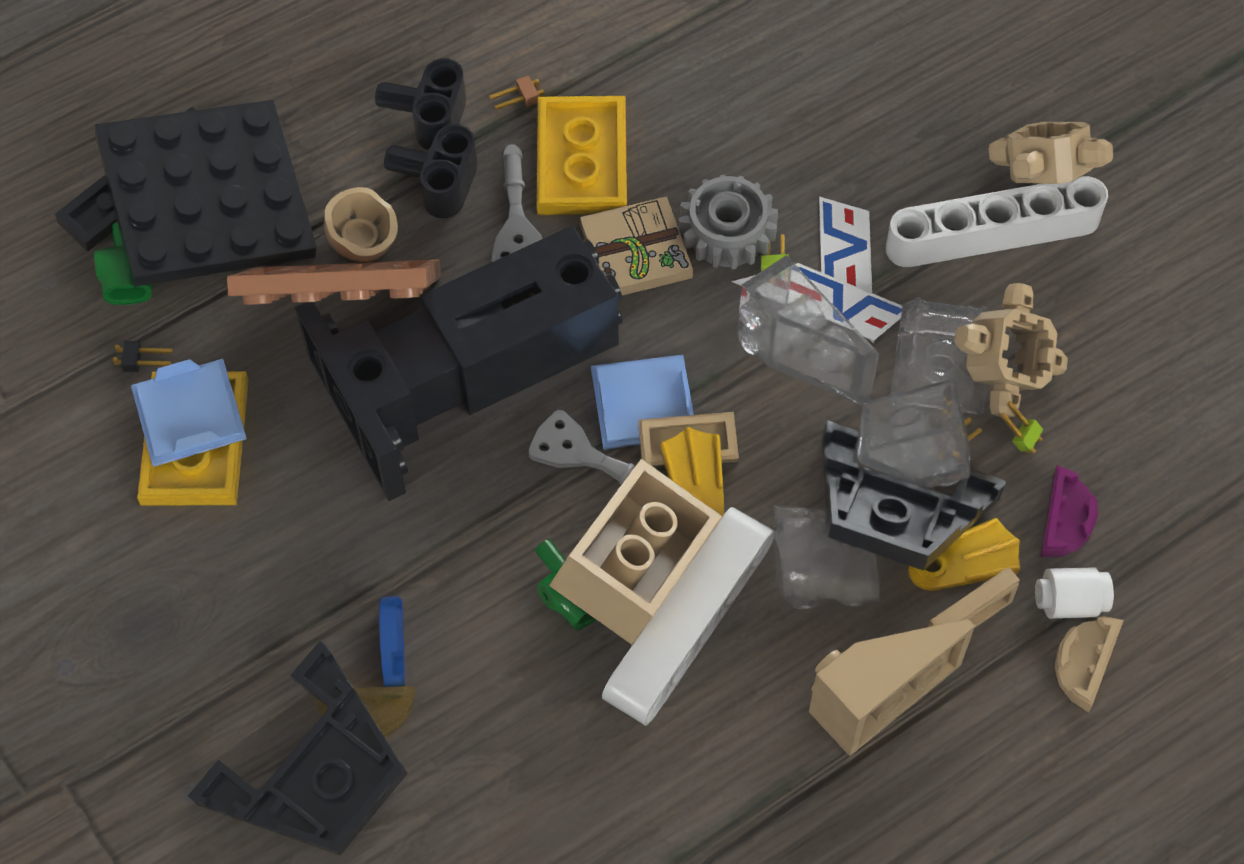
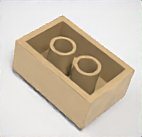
M640 459L567 557L549 586L632 645L655 615L722 516L647 462Z

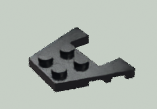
M830 421L826 422L822 436L828 538L902 564L925 570L1001 498L1006 480L964 467L953 496H948L858 465V462L865 448L868 434Z
M320 640L290 676L297 684L328 707L325 714L261 789L256 790L218 760L190 792L188 797L198 806L341 855L408 773L331 651Z

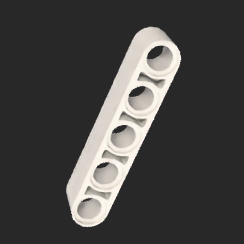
M1081 176L1074 181L1066 183L1037 184L904 208L897 211L890 221L886 242V255L890 261L898 266L914 267L1088 235L1098 228L1108 199V189L1104 183L1096 178ZM903 236H908V237H911V238H914V239H907V238H904Z
M729 508L609 678L602 693V699L643 725H648L657 715L765 557L773 542L775 531L736 508Z

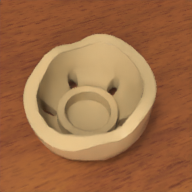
M356 187L340 192L328 202L325 208L324 232L329 245L342 257L358 263L372 262L383 256L390 249L397 236L398 223L391 205L384 201L375 191L365 187ZM350 216H355V219L351 220Z

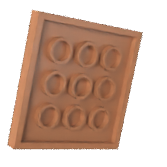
M440 259L256 267L227 276L228 296H242V303L244 305L268 304L279 300V298L286 297V295H291L292 302H316L339 291L341 300L370 299V296H375L376 293H380V291L389 289L390 298L419 297V294H423V291H427L432 283L441 278Z

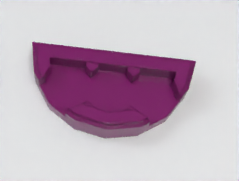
M1056 465L1053 475L1040 557L1059 558L1076 552L1089 540L1098 519V505L1095 495H1091L1088 487L1078 479L1079 475L1075 471Z

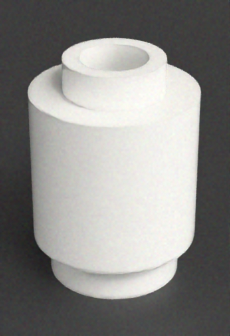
M1095 567L1046 569L1043 579H1037L1035 600L1037 607L1044 609L1049 619L1098 617L1101 612H1109L1112 609L1114 590L1111 576L1108 572H1099Z

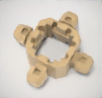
M1039 122L1028 124L1007 135V138H1000L989 145V159L996 165L1010 166L1011 180L1015 183L1060 184L1074 181L1093 168L1102 167L1111 162L1113 159V146L1105 139L1091 138L1090 125L1085 122Z
M1023 283L1008 285L1002 307L1005 310L982 312L972 321V324L959 326L955 333L954 342L961 351L968 353L966 368L972 380L994 387V391H990V409L992 415L1001 417V413H1005L1009 418L1015 417L1014 412L1007 403L1012 401L1019 410L1021 401L1019 391L1042 389L1052 380V376L1064 374L1067 369V356L1062 350L1056 348L1058 333L1053 323L1048 318L1030 313L1033 310L1034 294L1032 287ZM1006 328H1011V333L1016 334L1015 342L1021 343V350H1016L1014 365L1018 366V372H1013L1012 368H1008V359L1002 358V353L1008 350L1009 335L1005 334Z

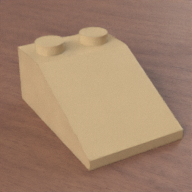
M969 619L857 642L842 654L838 650L831 652L815 669L817 674L811 689L813 693L809 713L840 747L851 756L962 665L975 625Z

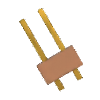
M528 75L516 79L515 87L489 95L492 100L516 91L519 92L521 97L495 105V110L522 101L526 107L537 104L539 95L545 97L543 89L536 91L534 85L536 88L540 87L539 80L531 81Z

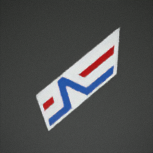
M819 196L821 273L872 293L869 211Z
M800 263L790 265V274H785V280H781L780 274L770 275L771 281H767L766 275L762 276V273L731 281L872 341L876 340L911 310Z

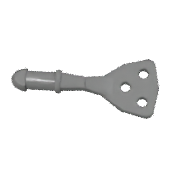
M515 144L506 145L501 154L505 179L503 188L507 191L510 208L508 220L495 238L491 262L500 259L503 254L509 255L542 239L541 234L526 219L523 212L522 190L525 188L521 167L523 156L520 148ZM515 238H521L523 242L518 244L514 240Z
M563 410L555 411L538 427L528 451L529 458L533 461L556 468L587 466L599 469L618 480L621 485L635 468V465L632 463L628 464L611 458L593 448L583 428ZM562 424L564 428L558 429L555 425ZM570 444L571 448L566 449L562 445ZM545 446L548 448V451L544 452L539 448Z

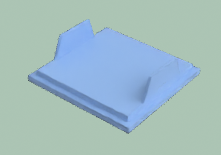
M683 355L591 366L603 450L639 446L638 420L694 415Z
M191 359L158 368L154 379L131 385L153 467L247 439L223 359L202 365H197Z

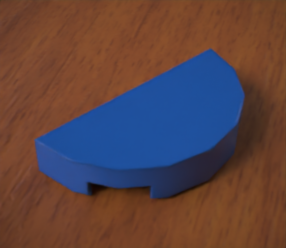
M399 595L383 596L380 599L379 630L385 692H403V688H406L403 600Z

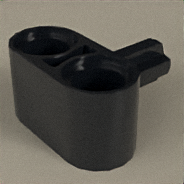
M449 58L433 60L425 68L417 88L387 82L378 84L375 92V104L378 107L413 113L418 144L422 148L429 150L435 135L441 128L451 124H460L466 105L463 69L457 61Z
M461 124L444 126L435 135L427 153L392 145L386 150L384 168L389 171L419 177L426 211L436 218L453 217L462 209L477 171V155L473 132Z

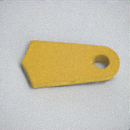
M687 427L676 436L661 442L660 449L668 478L723 517L724 493L720 435L705 433Z
M993 518L969 528L933 561L939 566V571L929 572L926 569L921 570L908 565V574L916 586L928 591L987 581L1007 567L1017 575L1020 571V540L1012 535L998 518Z

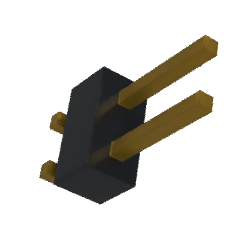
M124 341L123 348L115 345L116 352L122 353V359L118 360L117 357H113V362L115 365H121L123 372H139V366L171 365L170 361H140L141 353L173 354V349L142 348L140 341Z

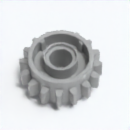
M720 175V177L711 180H702V185L697 190L691 188L688 191V202H681L679 232L684 235L685 249L693 248L698 261L703 259L711 263L714 268L722 266L736 269L737 266L745 263L754 264L755 257L759 253L766 255L769 251V242L776 239L778 209L772 208L773 197L771 194L764 195L760 190L759 183L753 184L745 180L743 176ZM729 220V221H733V223H726V222H723V221Z

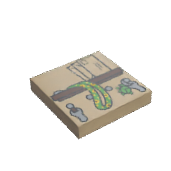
M667 196L580 217V227L584 239H589L592 242L599 257V267L605 275H613L620 287L622 296L693 278V268Z

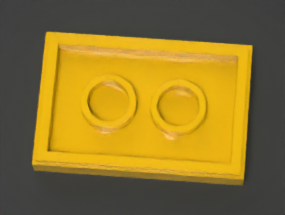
M626 96L538 97L537 215H586L627 206Z
M227 371L244 428L249 379L246 371ZM152 372L151 379L155 378L156 372ZM144 436L137 495L140 505H237L243 440L153 467Z

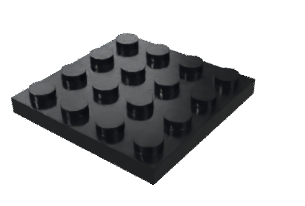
M274 100L95 124V136L134 287L316 257L317 246Z

